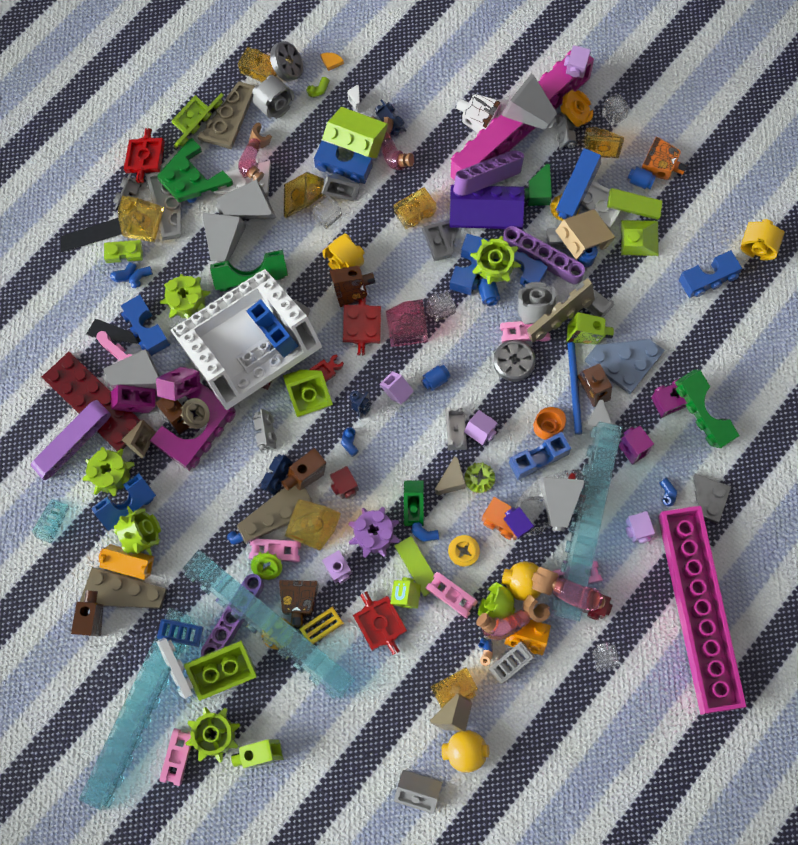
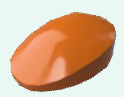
M557 407L542 409L535 418L533 424L534 432L544 440L563 432L566 426V415Z

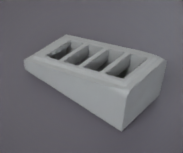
M521 641L494 663L489 670L499 683L503 684L535 656ZM518 649L526 658L525 660L516 652ZM511 655L518 661L519 665L514 662L510 657ZM505 660H506L507 663L512 667V669H513L512 671H511V670L508 668V666L504 663Z

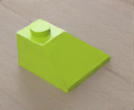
M621 220V255L658 256V221Z
M300 369L283 375L297 417L333 405L322 371Z

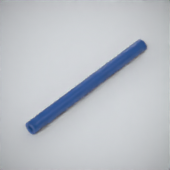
M569 342L567 345L574 431L576 435L582 434L576 350L575 343Z

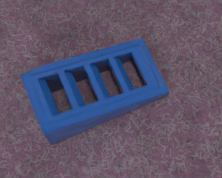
M161 619L157 639L166 638L167 641L171 640L172 643L199 647L204 627ZM170 625L169 634L165 636L167 626ZM179 627L177 638H174L175 628ZM184 628H187V632H186V636H185V640H184V639H182V635H183ZM192 630H196L194 640L190 641Z

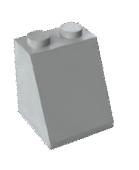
M257 180L216 198L218 202L216 207L220 215L236 216L241 219L276 218L264 189Z
M146 349L103 369L106 374L103 376V379L111 391L119 384L156 389L155 396H157L156 378L160 377Z

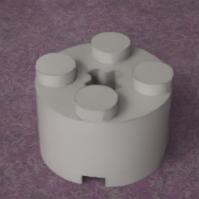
M269 75L266 80L260 85L255 86L252 91L255 106L270 119H272L271 117L275 119L282 117L290 109V101H294V92L274 75Z
M531 282L518 292V315L524 324H534L544 314L550 315L556 305V291L553 287L551 289L546 287L545 283Z

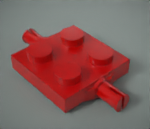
M145 128L144 137L131 139L128 142L123 170L126 174L137 173L136 182L143 183L145 173L160 172L165 141L163 138H152L151 128Z
M366 297L363 300L360 299L357 305H344L343 342L357 344V355H361L362 349L363 356L365 355V345L370 343L380 344L381 306L367 305Z
M364 592L365 596L362 593L360 597L366 606L361 611L355 613L353 617L371 650L374 651L381 646L388 645L392 655L396 654L394 649L399 653L400 650L395 640L400 635L406 633L407 629L394 606L390 604L389 597L386 596L381 600L372 601L368 592Z

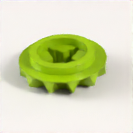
M484 462L474 463L465 472V484L473 492H487L495 483V472L491 466ZM480 470H482V475L485 479H482L478 485L477 478L474 476L478 475Z
M268 551L266 553L259 552L251 561L253 573L261 579H274L282 572L283 565L281 559H278L276 554H269ZM271 562L270 566L263 569L264 563Z

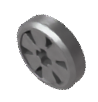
M281 41L275 44L270 52V61L275 73L284 81L290 82L298 79L303 71L300 53L290 42Z
M506 341L497 348L494 354V368L499 376L505 380L513 382L524 380L534 370L536 361L534 351L523 341ZM513 357H516V358H517V361H520V362H517L516 364H512V361H511V360H512Z

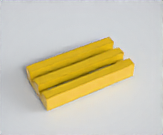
M332 606L299 630L309 645L312 646L344 623ZM331 613L334 615L309 633H306L307 629ZM333 621H338L337 623H335L334 625H332L331 627H329L313 639H310L311 636L316 634L318 631H320Z

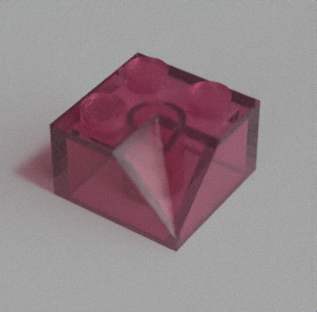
M422 299L405 301L386 311L391 347L428 342Z

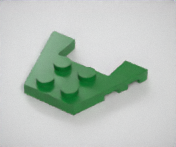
M190 138L157 175L161 184L179 203L199 197L201 193L207 191L214 192L219 187H230L233 185L232 179L223 170L207 180L189 161L202 152L201 147L193 138Z

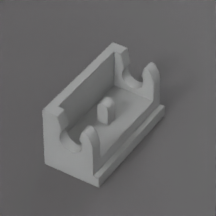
M583 281L575 288L577 291L584 286ZM593 289L595 300L586 309L594 316L604 317L614 306V301H608Z
M445 408L448 451L466 450L467 441L466 433H464L465 415L463 409L458 408V410L452 411L451 408Z

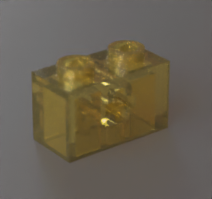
M246 48L238 62L241 74L260 82L266 80L269 75L277 76L272 67L270 55L268 56L258 49Z
M425 187L393 205L394 214L405 229L415 227L421 220L432 217L436 212V202Z
M467 667L430 686L441 709L455 696V693L450 694L451 686H455V688L460 687L458 693L468 699L475 697V692L478 691Z

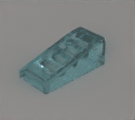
M51 499L32 530L34 536L52 543L69 509V505ZM56 508L61 511L58 513L53 511L52 509Z

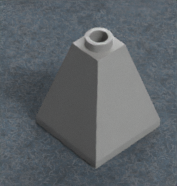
M532 73L511 98L501 114L506 118L544 130L547 126L551 128L557 121L555 109Z
M203 213L210 260L213 261V264L229 261L246 228V223L236 216Z
M539 478L549 525L553 527V531H564L565 527L568 528L584 485V480Z

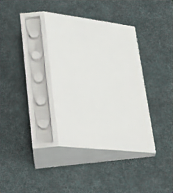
M266 269L258 272L171 329L177 341L226 410L322 348L306 314ZM260 299L298 344V347L285 358L274 348L263 331L246 312Z

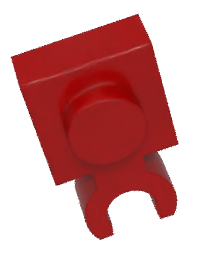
M335 354L330 358V362L327 363L323 359L309 370L322 371L325 382L335 376L336 372L334 370L342 369L344 363L335 364L334 361L338 357Z

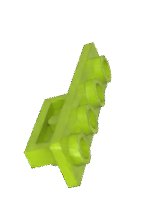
M220 93L209 107L195 95L173 118L171 122L184 133L173 146L177 149L179 145L183 147L189 140L187 138L190 133L194 135L200 128L198 124L202 120L206 122L212 115L210 111L213 108L217 110L223 103L221 100L224 96L223 93Z

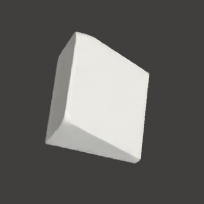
M356 85L349 89L347 94L348 101L356 112L359 113L360 92L359 85Z

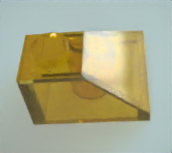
M597 127L586 128L583 148L598 153L604 158H619L624 137Z
M306 172L284 184V217L288 218L324 195L321 193L324 179Z
M122 196L117 212L122 236L155 242L164 207L139 198Z
M298 499L285 536L316 550H321L335 532L341 513L323 505Z

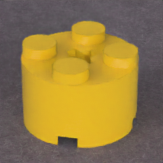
M764 219L762 222H749L741 242V250L752 258L757 255L760 256V260H773L779 252L785 232L773 225V222L768 219Z
M347 234L336 238L322 251L324 259L327 257L330 261L328 266L332 270L352 266L361 267L364 264V250L360 246H356Z

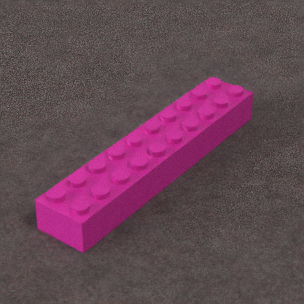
M589 56L583 78L572 77L566 74L565 58L562 61L556 62L550 72H545L538 83L555 110L562 104L563 96L571 90L577 91L590 79L594 58ZM502 115L498 118L495 117L486 129L479 131L474 140L468 141L464 149L452 156L451 178L455 181L457 171L509 152L536 127Z
M695 506L662 511L658 516L700 715L746 707L702 507Z

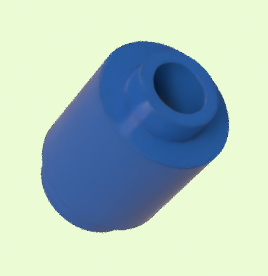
M636 166V169H631L628 179H630V184L642 189H651L656 176L652 174L653 172Z
M597 247L585 250L577 261L582 263L584 267L592 266L598 253Z
M481 279L478 282V290L482 303L487 306L496 305L500 300L496 282L488 284L486 279Z
M442 364L441 366L437 365L422 375L423 380L421 381L427 390L434 391L448 382L451 375Z

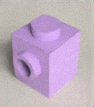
M573 45L571 54L566 55L564 66H567L566 74L572 77L583 78L591 50Z
M393 371L379 384L390 399L399 404L405 402L414 392L403 376Z
M478 410L469 420L464 433L483 445L487 440L491 441L495 436L497 422Z
M647 511L628 516L626 519L628 526L626 527V533L628 538H632L633 543L639 541L640 544L651 541L655 532Z
M339 550L322 560L335 584L337 582L341 584L350 578L349 575L352 574L351 569Z

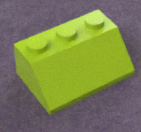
M340 107L327 122L322 140L377 159L388 123Z
M242 640L184 664V668L199 701L257 677L255 666Z

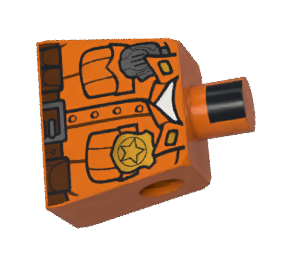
M656 137L642 168L653 172L652 174L656 178L669 180L673 171L683 175L687 165L678 161L681 153L679 149Z

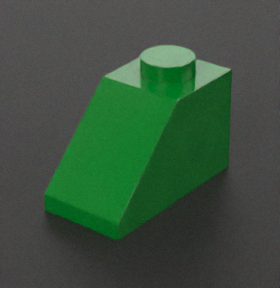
M546 164L529 180L528 188H525L524 191L525 199H528V206L550 205L552 198L550 164Z
M404 480V526H412L416 522L424 526V480Z

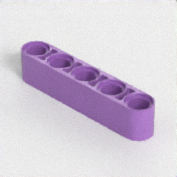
M512 150L457 171L453 191L458 195H468L520 174L524 154L520 151Z
M509 226L505 229L504 241L508 242L510 247L517 246L519 248L517 252H523L533 260L542 261L548 266L547 271L571 284H579L582 281L585 267L582 263L517 227ZM508 236H514L515 239H509ZM524 245H530L531 248H525ZM544 253L547 257H541L539 254ZM561 262L563 266H557L555 263ZM572 271H577L579 275H573Z
M98 400L91 402L32 461L31 467L43 480L51 478L110 418L111 414Z
M249 574L246 576L203 645L201 656L207 655L210 649L217 651L230 645L263 591L264 583L258 575ZM252 580H258L259 584L256 588H249ZM242 597H248V603L240 606L239 600ZM232 614H237V621L235 623L228 622V618ZM226 631L227 636L225 640L218 641V634Z

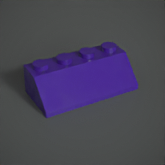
M451 185L449 228L506 229L509 226L523 229L524 187L488 186L468 195H458L453 191L454 185Z

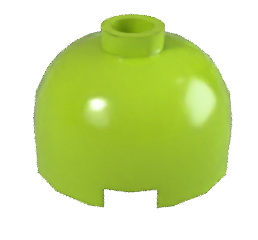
M497 582L493 583L488 588L491 592L486 600L482 598L478 615L487 613L489 617L496 621V624H499L514 615L515 602L513 594L509 589Z

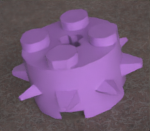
M384 507L376 511H367L365 508H362V515L356 521L348 523L354 529L355 537L349 541V544H358L363 550L364 558L370 553H380L385 557L386 549L389 548L390 544L399 543L400 541L394 535L393 530L399 521L390 520L385 514ZM371 530H378L377 535H373V533H370Z

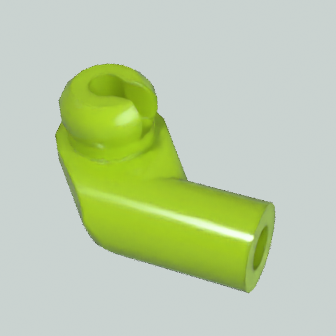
M322 77L318 86L309 85L306 89L308 96L315 98L323 95L330 80L327 77Z

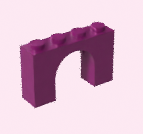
M201 383L199 390L186 395L188 400L191 398L201 399L208 406L210 417L204 432L194 439H182L161 426L150 440L153 446L188 471L199 464L200 457L204 452L207 453L210 450L213 440L216 437H220L224 431V426L227 422L230 423L234 419L236 412L234 406L226 410L214 392Z

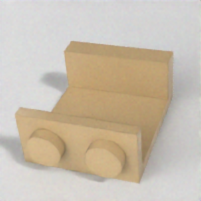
M595 209L564 219L555 230L576 260L580 258L585 250L597 245L601 250L606 249L615 238Z

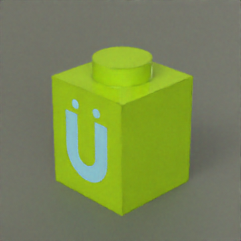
M403 577L402 580H394L390 604L400 608L418 609L421 585L415 583L414 579Z

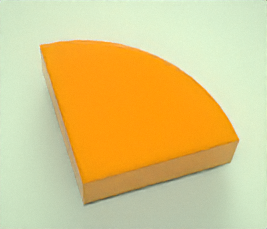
M335 53L320 54L328 71L344 64L343 59Z

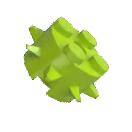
M500 236L499 239H490L489 242L484 238L481 239L482 245L477 253L470 254L471 257L477 260V266L472 271L473 274H480L481 277L487 280L488 284L499 281L509 282V276L513 269L521 267V264L514 261V254L519 248L517 246L510 247L508 242L504 241L503 236Z
M180 274L179 277L169 280L168 283L164 284L166 288L165 299L161 300L160 304L169 305L171 309L170 318L178 315L181 318L188 319L205 308V297L211 293L201 289L200 277L193 278L192 276Z
M101 447L91 459H86V475L82 479L95 485L94 495L103 491L111 493L115 497L117 496V490L123 489V484L130 480L129 470L135 464L134 462H126L122 458L123 449L114 452Z
M127 506L128 515L120 516V520L114 526V532L118 535L122 549L127 554H138L146 550L151 556L150 547L159 545L160 539H158V533L161 532L159 522L153 514L149 515L146 513V509H138L133 512Z
M204 707L202 716L197 718L196 721H188L187 724L192 728L190 732L191 739L185 744L186 746H194L199 751L198 761L201 762L210 755L215 756L220 763L223 762V754L230 748H238V744L234 739L235 730L240 727V724L231 723L227 719L228 709L224 708L216 714L210 713L207 707ZM211 730L217 732L215 739L209 738V734H212Z

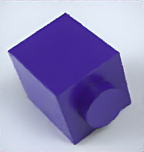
M512 507L505 513L506 517L503 519L517 539H520L534 528V525L520 507L517 509Z

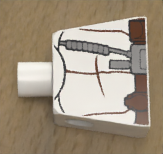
M474 94L470 102L460 99L456 109L463 112L462 122L479 133L480 130L486 129L495 117H498L502 102Z

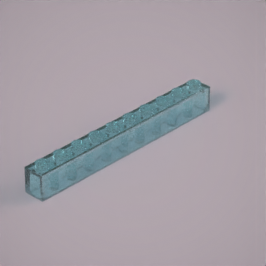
M599 421L596 426L592 427L590 437L593 438L592 445H588L586 456L589 457L588 464H584L582 475L585 476L584 485L580 493V500L577 502L573 512L576 514L575 522L571 521L569 533H572L570 541L567 540L565 552L568 554L566 560H563L561 564L562 580H558L565 583L563 591L559 592L558 599L553 601L552 611H554V617L580 622L622 426Z
M198 550L183 567V570L186 571L185 577L191 582L198 581L201 584L199 588L207 595L212 593L216 596L215 601L221 607L225 608L228 606L232 610L230 614L238 621L241 619L248 623L246 627L254 634L259 632L263 635L262 641L270 647L275 645L279 649L277 653L285 660L288 658L295 662L293 666L301 673L306 671L311 675L309 680L315 685H323L326 688L324 692L332 699L335 697L340 699L356 680L202 551Z
M169 608L164 618L195 625L194 618L172 608ZM170 625L167 626L165 636L169 634ZM179 627L175 628L174 638H177ZM184 628V631H183L182 639H184V640H185L187 628ZM157 635L79 798L80 801L99 810H106L107 807L109 808L115 798L113 795L116 787L119 788L124 779L122 774L125 768L130 766L133 760L131 755L142 741L141 734L144 729L148 728L151 722V712L156 710L159 705L160 698L158 697L169 683L167 678L171 668L166 665L156 641L159 639H157ZM173 643L176 649L173 654L176 659L179 653L184 651L186 645Z

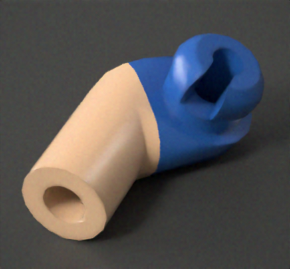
M483 637L478 645L479 648L484 649L480 662L482 665L487 666L493 657V643L490 639L487 640Z

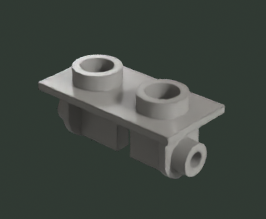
M561 112L556 117L557 121L555 122L558 131L557 141L559 142V149L561 150L565 145L568 148H574L577 143L574 131L569 130H574L575 126Z
M129 173L127 178L123 177L120 187L123 189L121 193L117 192L113 201L116 203L115 210L117 206L121 207L120 209L124 212L131 209L134 197L128 194L136 196L141 185L136 182V177L130 178L131 173Z
M260 409V412L254 413L255 416L253 417L255 431H262L256 434L257 447L260 450H266L267 446L276 449L277 438L273 429V416L271 412Z

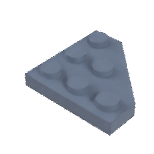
M650 339L600 344L594 347L585 358V362L591 367L600 363L608 379L631 394L665 350Z

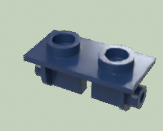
M381 99L380 101L383 105H378L375 108V113L382 122H384V117H389L393 120V128L390 134L397 136L401 129L406 132L407 130L403 126L405 122L399 115H395L393 105Z
M358 391L351 392L352 409L358 412V417L361 419L363 415L366 416L371 408L369 392L367 391L365 395Z
M284 454L275 456L269 467V470L274 472L273 474L266 472L260 483V488L264 491L268 490L275 496L282 486L281 481L285 479L293 462Z

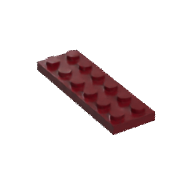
M68 351L42 378L78 414L91 402L98 400L109 411L111 416L97 432L116 451L124 449L127 445L122 439L141 420L133 412L111 410V391Z

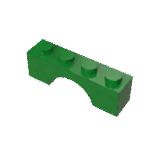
M283 249L265 253L260 266L251 271L238 270L229 261L210 264L215 290L227 291L231 287L239 286L264 269L274 280H281L288 276Z
M692 370L675 381L677 393L682 398L684 397L687 402L686 407L688 411L696 417V424L705 432L706 441L710 446L722 448L740 436L730 419H715L707 412L705 395L710 385L701 370Z

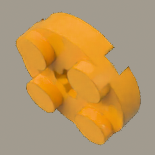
M571 90L563 96V105L560 106L561 112L573 122L574 126L580 127L591 121L593 118V110L590 111L589 107L591 102L583 92Z

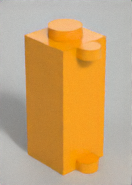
M109 544L100 551L99 567L144 580L151 575L155 556L144 553L127 554L123 551L122 547Z

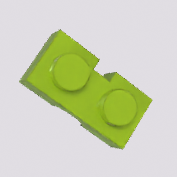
M141 240L104 243V260L106 263L121 262V259L124 258L128 262L143 260Z

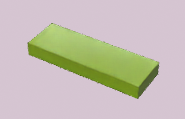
M611 188L609 190L607 207L658 220L661 216L662 200Z
M410 536L394 545L415 583L421 585L423 597L431 594L425 588L428 583L431 584L434 580V573L414 539Z

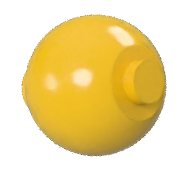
M523 561L516 563L511 569L505 568L501 584L506 585L507 589L513 594V597L519 601H525L529 595L536 599L541 595V592L532 589V577L534 572H537L539 566L532 562Z
M471 730L455 733L450 738L449 743H443L442 745L443 760H449L453 768L464 773L474 772L481 768L490 753L489 745H486L482 736Z

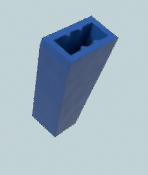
M583 148L556 208L560 218L567 219L577 214L600 168V154Z

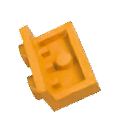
M514 614L511 617L504 644L515 647L522 641L531 653L543 655L551 625L536 622L532 619L523 623L518 615Z

